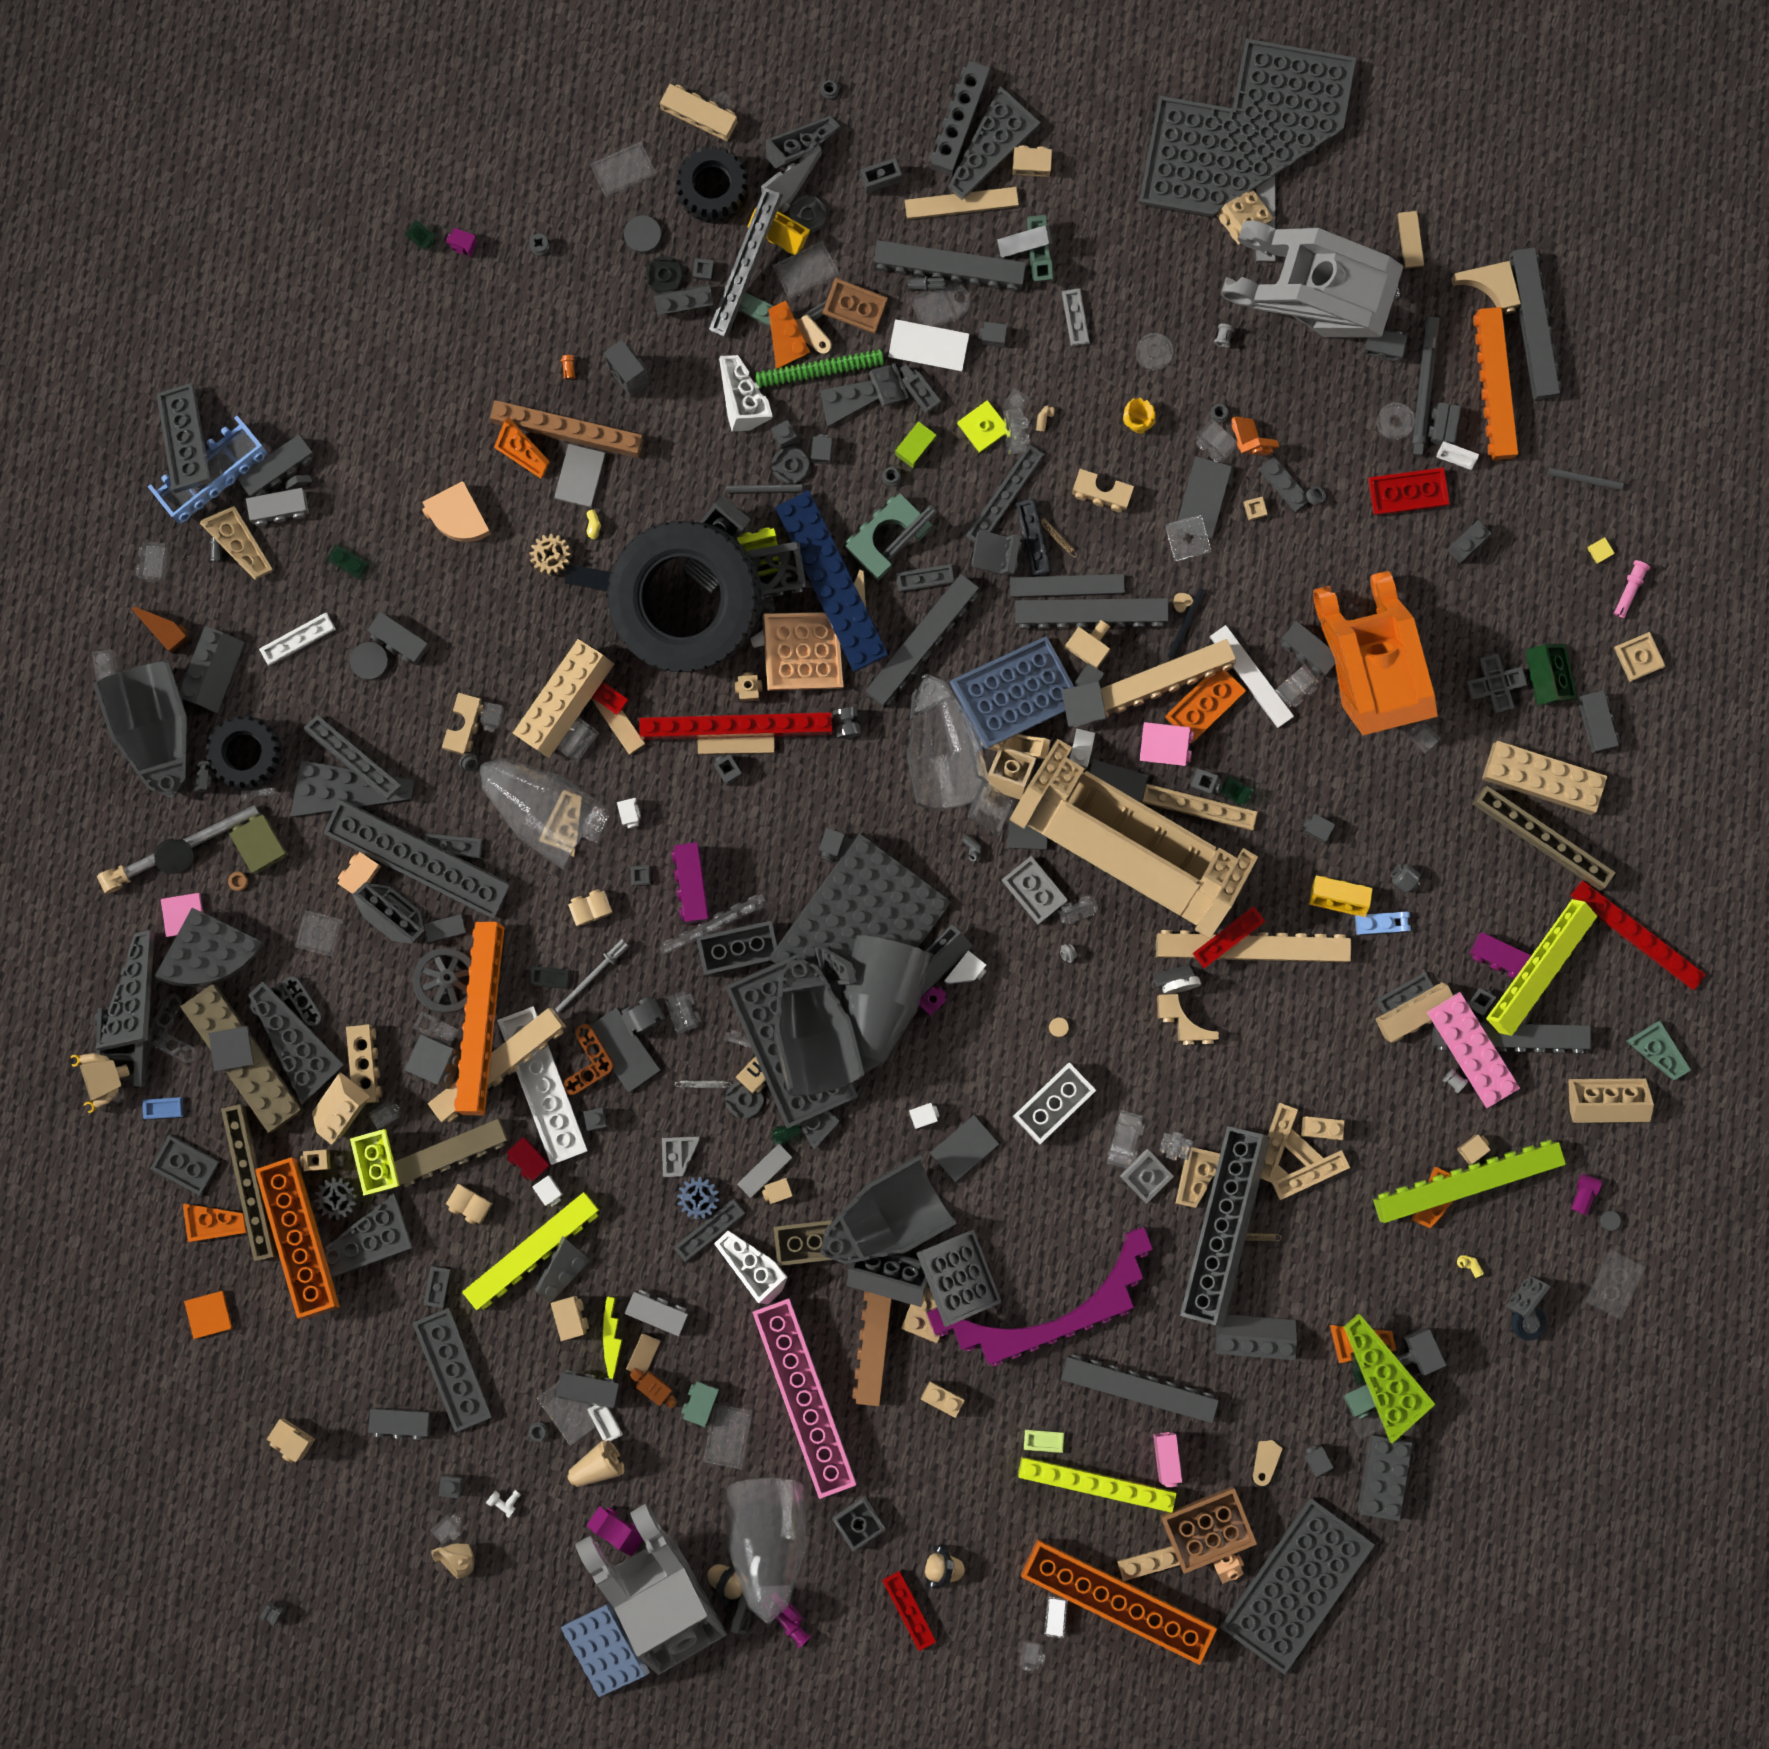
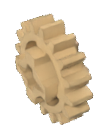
M552 534L549 535V538L542 535V541L536 539L538 544L532 545L531 547L534 552L529 553L531 557H534L530 560L532 564H535L534 568L536 570L540 569L543 575L547 571L549 576L552 575V572L558 575L559 569L565 571L564 565H570L567 558H572V555L568 553L571 549L569 546H566V540L561 541L559 535L554 539ZM559 547L562 548L563 555H560ZM539 554L543 557L542 563L539 561Z

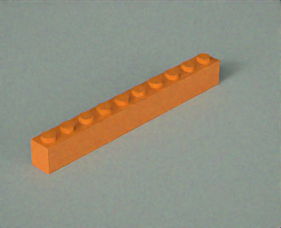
M476 922L473 929L474 942L471 948L472 960L469 967L470 979L467 985L468 997L464 1008L466 1015L462 1026L464 1034L463 1041L460 1044L462 1052L461 1060L458 1063L459 1079L456 1082L457 1098L454 1100L455 1111L462 1115H485L505 928L498 922Z

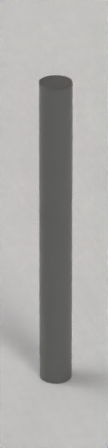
M1550 467L1547 475L1622 490L1624 485L1622 482Z
M802 484L726 486L727 493L802 492Z

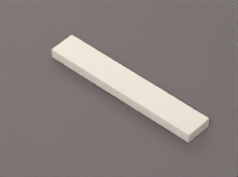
M1226 625L1210 636L1214 644L1228 639L1236 658V664L1233 665V669L1277 728L1294 717Z

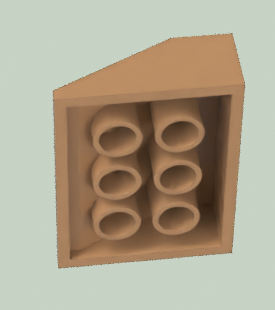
M1232 1486L1174 1509L1172 1513L1167 1512L1160 1515L1184 1574L1257 1545L1236 1490Z

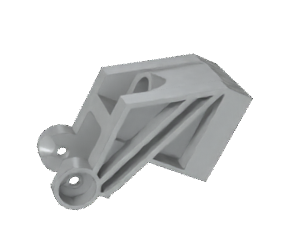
M1243 222L1238 236V241L1241 244L1261 251L1269 257L1277 255L1286 257L1280 279L1276 284L1258 285L1244 277H1241L1236 282L1226 277L1221 291V296L1224 299L1238 305L1250 306L1254 310L1291 315L1322 337H1382L1403 270V266L1388 255L1320 228L1274 229L1262 222Z
M645 1503L630 1513L638 1532L646 1543V1549L614 1566L606 1559L597 1541L594 1542L591 1536L577 1542L575 1546L596 1585L614 1607L637 1657L660 1675L727 1636V1633L677 1543L661 1528L654 1513Z

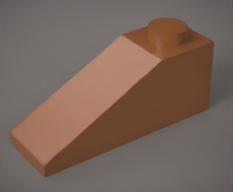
M135 606L132 608L134 613L170 653H175L190 640L186 635L189 632L182 624L178 626L170 620Z

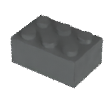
M620 340L603 354L608 369L627 394L632 397L648 385L647 378L649 376L645 368L646 365L640 358L636 359L635 351L629 343L625 344Z

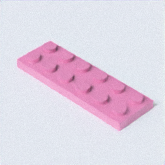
M1460 992L1427 1011L1430 1019L1486 1108L1520 1089Z

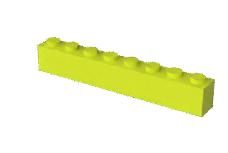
M1573 899L1570 901L1486 1018L1499 1033L1512 1036L1516 1032L1521 1022L1539 1000V997L1546 987L1549 986L1551 980L1561 969L1566 959L1571 955V952L1592 926L1597 915L1586 902Z
M583 1192L462 1293L476 1310L480 1308L485 1310L492 1304L491 1299L495 1296L499 1298L508 1291L506 1289L511 1283L513 1285L517 1284L522 1279L521 1275L525 1271L530 1273L538 1266L536 1262L541 1258L546 1260L553 1254L551 1250L556 1246H560L562 1236L565 1238L570 1234L575 1236L583 1229L581 1225L586 1221L591 1223L598 1217L597 1212L600 1210L589 1196Z
M1021 1457L1018 1478L1173 1512L1176 1498L1175 1491Z

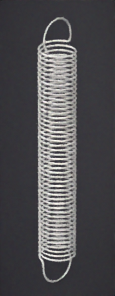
M726 1081L686 1082L699 1083L694 1088H714L715 1085Z

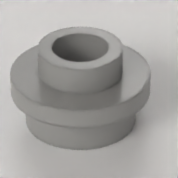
M1071 944L1061 946L1060 955L1062 959L1069 963L1073 962L1077 958L1074 947Z

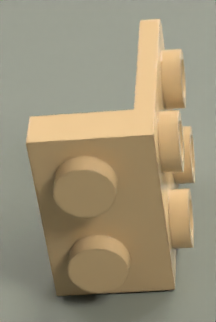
M1253 190L1226 203L1217 214L1220 222L1226 227L1238 245L1241 244L1238 241V236L1244 221H1257L1267 224L1273 219L1271 213Z

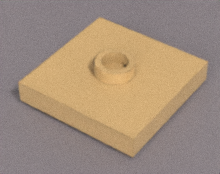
M1650 632L1614 647L1629 682L1665 667V663Z

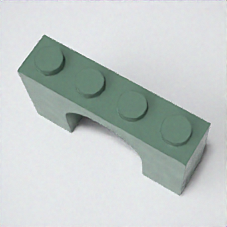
M900 493L897 496L893 495L886 502L888 505L883 510L880 508L873 515L874 519L870 523L868 521L860 527L861 531L856 536L853 534L846 541V550L877 581L891 569V563L878 552L873 544V536L876 530L888 523L898 524L907 529L920 515ZM928 521L913 537L919 542L932 529V524Z

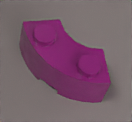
M599 1506L586 1526L618 1550L632 1557L643 1541L635 1524L632 1522L628 1524L617 1516L618 1512L610 1507L605 1509Z

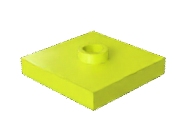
M988 400L957 422L979 453L1010 432V429Z

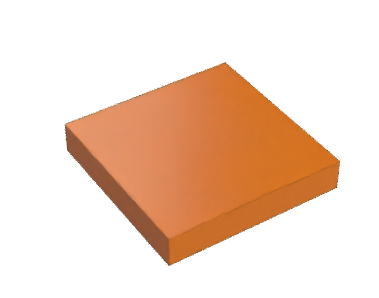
M224 1291L184 1301L193 1339L233 1329Z

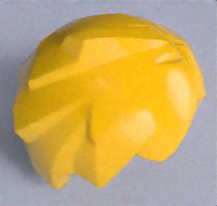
M1133 398L1125 407L1123 414L1124 424L1132 431L1143 434L1156 422L1154 406L1150 405L1148 400L1143 401L1142 398Z

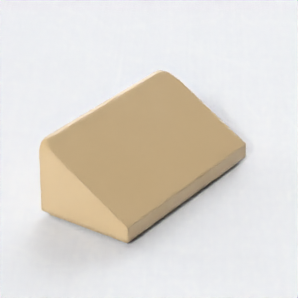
M642 1333L626 1369L632 1372L634 1368H638L643 1371L644 1375L661 1341Z

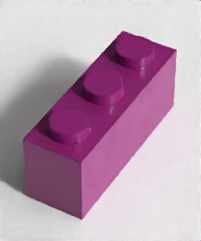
M1482 932L1477 935L1469 952V955L1473 956L1472 960L1481 964L1486 962L1490 964L1491 969L1497 972L1503 970L1512 979L1516 978L1531 957V955Z

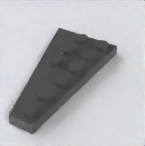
M301 761L290 817L334 811L339 799L356 807L411 800L415 781L392 777L401 785V789L387 801L350 769Z
M151 930L134 933L127 954L129 959L126 968H122L121 975H123L121 983L116 986L108 1010L109 1018L101 1031L103 1033L101 1042H97L95 1048L99 1051L148 1041L155 932Z
M262 981L249 994V997L290 1079L299 1102L303 1105L344 1064L277 994Z

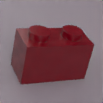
M522 1137L506 1152L509 1156L507 1160L514 1167L516 1165L519 1166L522 1170L520 1174L527 1181H535L551 1166L526 1137Z

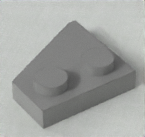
M700 1137L662 1138L663 1177L684 1175Z

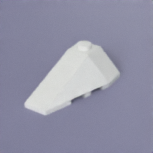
M738 355L720 356L727 415L731 431H750L772 419L773 416L768 399L761 394L759 386L749 376V371Z
M727 1231L714 1243L758 1303L769 1304L782 1292L787 1276L775 1261L730 1231Z

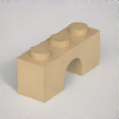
M1082 469L1079 470L1072 491L1076 499L1082 501L1088 499L1097 506L1103 507L1107 505L1113 511L1126 512L1134 486L1116 481L1112 490L1102 492L1096 487L1098 474Z
M458 693L453 712L465 718V725L458 731L447 729L442 745L444 750L460 755L471 752L473 747L472 735L477 733L479 723H476L478 715L481 716L484 710L481 699Z

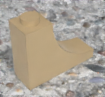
M1510 261L1458 272L1451 278L1453 286L1468 285L1482 290L1493 300L1496 307H1502V312H1505V314L1515 312L1521 304Z

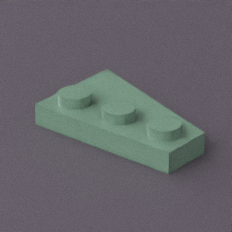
M1660 1021L1626 1040L1628 1044L1672 1080H1676L1691 1071Z

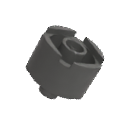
M648 996L639 1001L640 1005L636 1007L629 1006L622 1010L623 1015L621 1018L631 1037L636 1036L635 1032L642 1034L660 1024L659 1019L662 1021L666 1020L655 998L651 999Z

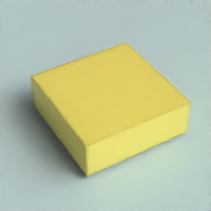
M1605 537L1588 547L1597 564L1615 554Z

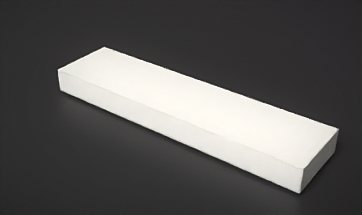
M324 613L261 647L259 650L268 666H271L336 629L328 614Z

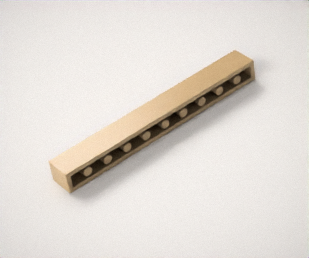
M1161 930V933L1156 935V958L1196 959L1192 953L1210 939L1201 933L1192 934V931H1180V934H1173L1172 930ZM1260 932L1257 933V936L1247 935L1217 959L1348 963L1351 961V938H1346V935L1341 934L1334 935V938H1326V934H1315V937H1307V934L1303 933L1296 934V937H1288V933H1276V936H1269V933Z

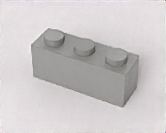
M303 488L246 498L249 520L252 524H256V526H264L269 521L284 522L286 518L290 517L300 519L304 518V515L309 514L306 493Z
M643 1290L633 1292L625 1312L626 1315L680 1336L689 1315L685 1312V1308L679 1305L671 1307L667 1305V1300L659 1297L656 1300L649 1297L650 1293Z

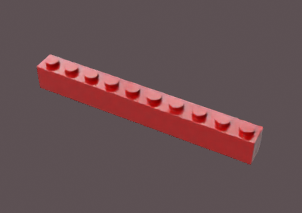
M832 713L639 718L641 740L832 735Z

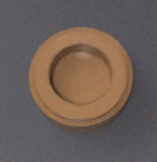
M234 872L228 879L230 888L235 891H243L247 888L249 882L248 877L242 872Z

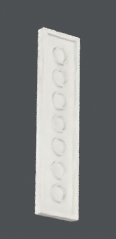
M534 1006L497 1020L505 1042L538 1017ZM548 1045L541 1051H535L532 1054L533 1058L528 1062H521L517 1066L516 1072L550 1164L553 1165L588 1150Z

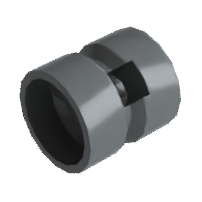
M856 707L833 711L834 723L838 724L835 727L837 739L861 735L860 724L856 722L858 720Z

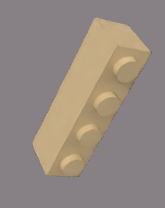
M669 84L660 101L661 110L727 142L737 124V116H735L734 112L728 109L723 110L712 101L706 102L698 94H690L679 85Z
M1441 982L1375 1020L1386 1040L1398 1042L1405 1034L1418 1031L1420 1026L1425 1023H1432L1427 1011L1451 998L1453 995L1448 985Z

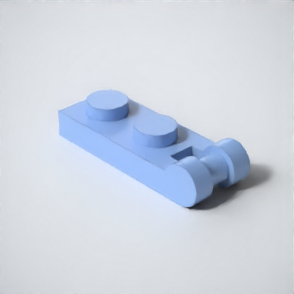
M1409 912L1367 914L1366 917L1355 915L1356 934L1411 931V926L1408 925L1410 914ZM1395 919H1400L1401 926H1395Z

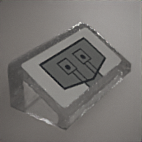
M1047 1596L1044 1636L1064 1639L1067 1599L1059 1596Z

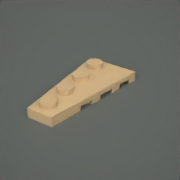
M235 506L201 520L200 524L255 580L272 572V567Z

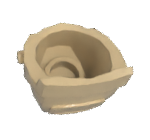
M451 1544L431 1551L434 1561H441L457 1579L467 1577L474 1569V1555L469 1544Z

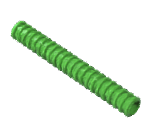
M878 349L877 352L872 350L871 353L866 351V354H863V352L860 355L855 353V356L850 354L849 357H846L844 355L843 358L839 356L837 359L831 358V360L826 359V361H814L812 364L811 362H808L806 365L803 363L801 366L797 364L796 367L791 365L790 368L785 366V369L780 367L779 370H776L774 368V371L769 369L768 372H765L763 370L762 373L756 372L755 375L760 389L762 386L766 388L768 387L767 385L773 386V384L791 383V381L796 382V380L802 381L804 378L808 380L809 377L814 379L815 376L819 378L820 375L825 377L826 374L831 376V373L836 375L837 372L841 374L843 371L847 373L849 370L854 371V369L860 370V368H872V366L877 367V365L883 366L884 359L882 351Z

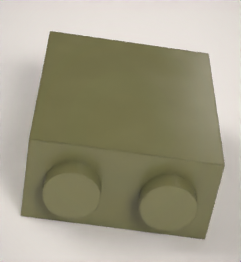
M263 814L254 815L249 819L250 822L245 825L239 824L232 829L233 832L229 833L249 870L254 875L289 856L267 817Z

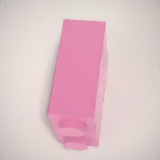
M1144 722L1140 761L1186 766L1187 762H1191L1192 751L1189 750V743H1193L1194 732L1191 731V727Z
M1174 1432L1153 1434L1159 1482L1166 1487H1176L1178 1483L1182 1482L1176 1434Z

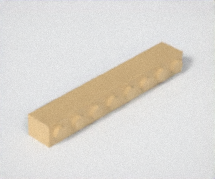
M1228 639L1101 688L1106 717H1109V714L1114 712L1121 713L1127 709L1126 707L1131 705L1139 706L1144 703V700L1149 698L1157 699L1164 692L1177 691L1182 685H1192L1202 677L1210 678L1217 671L1232 669L1233 665L1236 664V658Z
M552 1008L546 1009L491 1053L487 1089L492 1085L494 1087L499 1085L503 1081L502 1077L507 1073L509 1075L514 1073L521 1062H528L533 1058L532 1054L535 1051L543 1050L549 1045L547 1042L550 1039H556L564 1033L562 1030L566 1026ZM457 1081L449 1089H445L428 1103L441 1122L448 1121L450 1123L458 1117V1112L455 1111L454 1100L457 1098Z

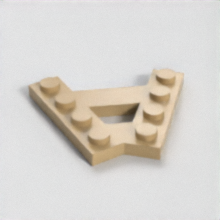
M1282 1103L1278 1104L1267 1134L1270 1137V1142L1260 1178L1271 1182L1279 1200L1350 1168L1342 1150L1323 1158L1291 1129L1298 1109ZM1284 1147L1306 1167L1290 1174L1283 1170L1278 1164Z

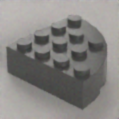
M192 907L155 977L163 982L178 986L202 987L216 984L234 976L255 958L263 944L261 941Z

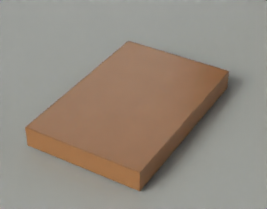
M835 278L822 314L875 334L888 298Z

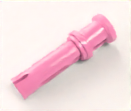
M1634 561L1633 564L1635 566L1631 574L1627 576V586L1613 613L1616 616L1620 614L1619 617H1626L1625 615L1638 587L1643 585L1646 571L1650 569V566L1644 562Z

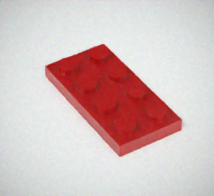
M1444 467L1368 478L1373 516L1444 507L1450 504Z

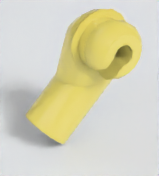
M589 510L587 512L589 519L587 535L591 539H597L601 524L595 510Z
M1466 1255L1458 1258L1457 1265L1460 1268L1471 1269L1475 1278L1484 1274L1476 1258Z

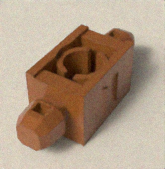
M638 1368L632 1370L630 1376L634 1381H639L636 1384V1388L659 1406L664 1401L666 1406L674 1408L677 1404V1399L672 1394L669 1395L672 1390L667 1384L649 1370L644 1375L643 1371Z

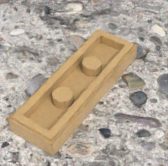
M1417 211L1398 213L1404 269L1421 268L1424 266Z

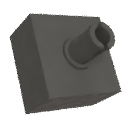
M721 495L700 522L720 528L736 539L751 519Z
M1422 1328L1402 1337L1408 1352L1396 1358L1404 1367L1414 1363L1419 1374L1427 1375L1446 1366L1430 1329Z

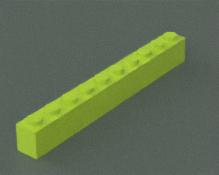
M1551 1139L1540 1142L1541 1146L1534 1147V1145L1522 1148L1523 1151L1519 1153L1511 1151L1505 1153V1157L1500 1159L1492 1157L1487 1159V1163L1482 1165L1479 1162L1468 1165L1469 1169L1463 1171L1462 1168L1450 1171L1451 1174L1444 1176V1174L1433 1176V1180L1429 1182L1421 1180L1415 1182V1186L1410 1188L1402 1186L1396 1188L1397 1192L1391 1194L1389 1191L1378 1194L1379 1198L1373 1199L1379 1221L1386 1223L1566 1165L1559 1142H1552Z

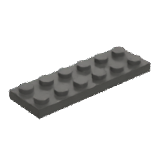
M189 383L156 394L173 492L178 493L210 483L195 386Z
M450 1308L413 1322L454 1431L458 1432L492 1418Z

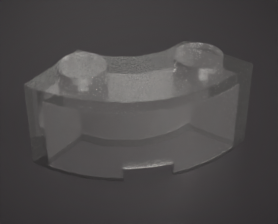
M1120 1110L1115 1126V1134L1108 1153V1164L1128 1168L1131 1162L1136 1160L1138 1151H1135L1139 1135L1142 1136L1145 1127L1142 1124L1143 1116Z

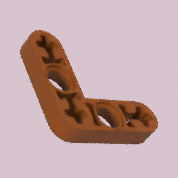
M589 1024L578 1026L576 1037L592 1063L564 1081L563 1087L569 1095L581 1092L610 1074L614 1069V1062L594 1028ZM582 1028L589 1029V1032L587 1033L588 1037L590 1039L594 1037L595 1039L594 1041L589 1042L587 1045L585 1042L589 1040L586 1036H581V1033L583 1032ZM592 1044H597L600 1047V1052L597 1055L592 1054L590 1051ZM604 1054L605 1057H602V1060L604 1063H609V1065L607 1066L608 1070L601 1069V1066L603 1065L601 1060L596 1061L595 1058H598ZM587 1070L592 1071L594 1074L592 1081H586L584 1078V1073ZM578 1080L582 1082L575 1086L576 1090L569 1089L570 1081L572 1083Z

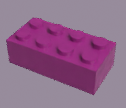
M697 842L674 845V851H671L672 861L674 864H677L674 876L675 881L680 885V888L677 889L678 900L682 902V908H679L680 918L687 925L710 922L699 845Z

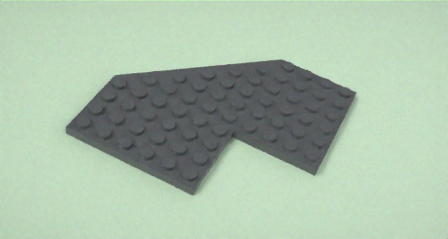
M1246 39L1233 108L1159 96L1139 204L1213 217L1220 212L1226 203L1246 192L1254 190L1342 132L1356 58Z

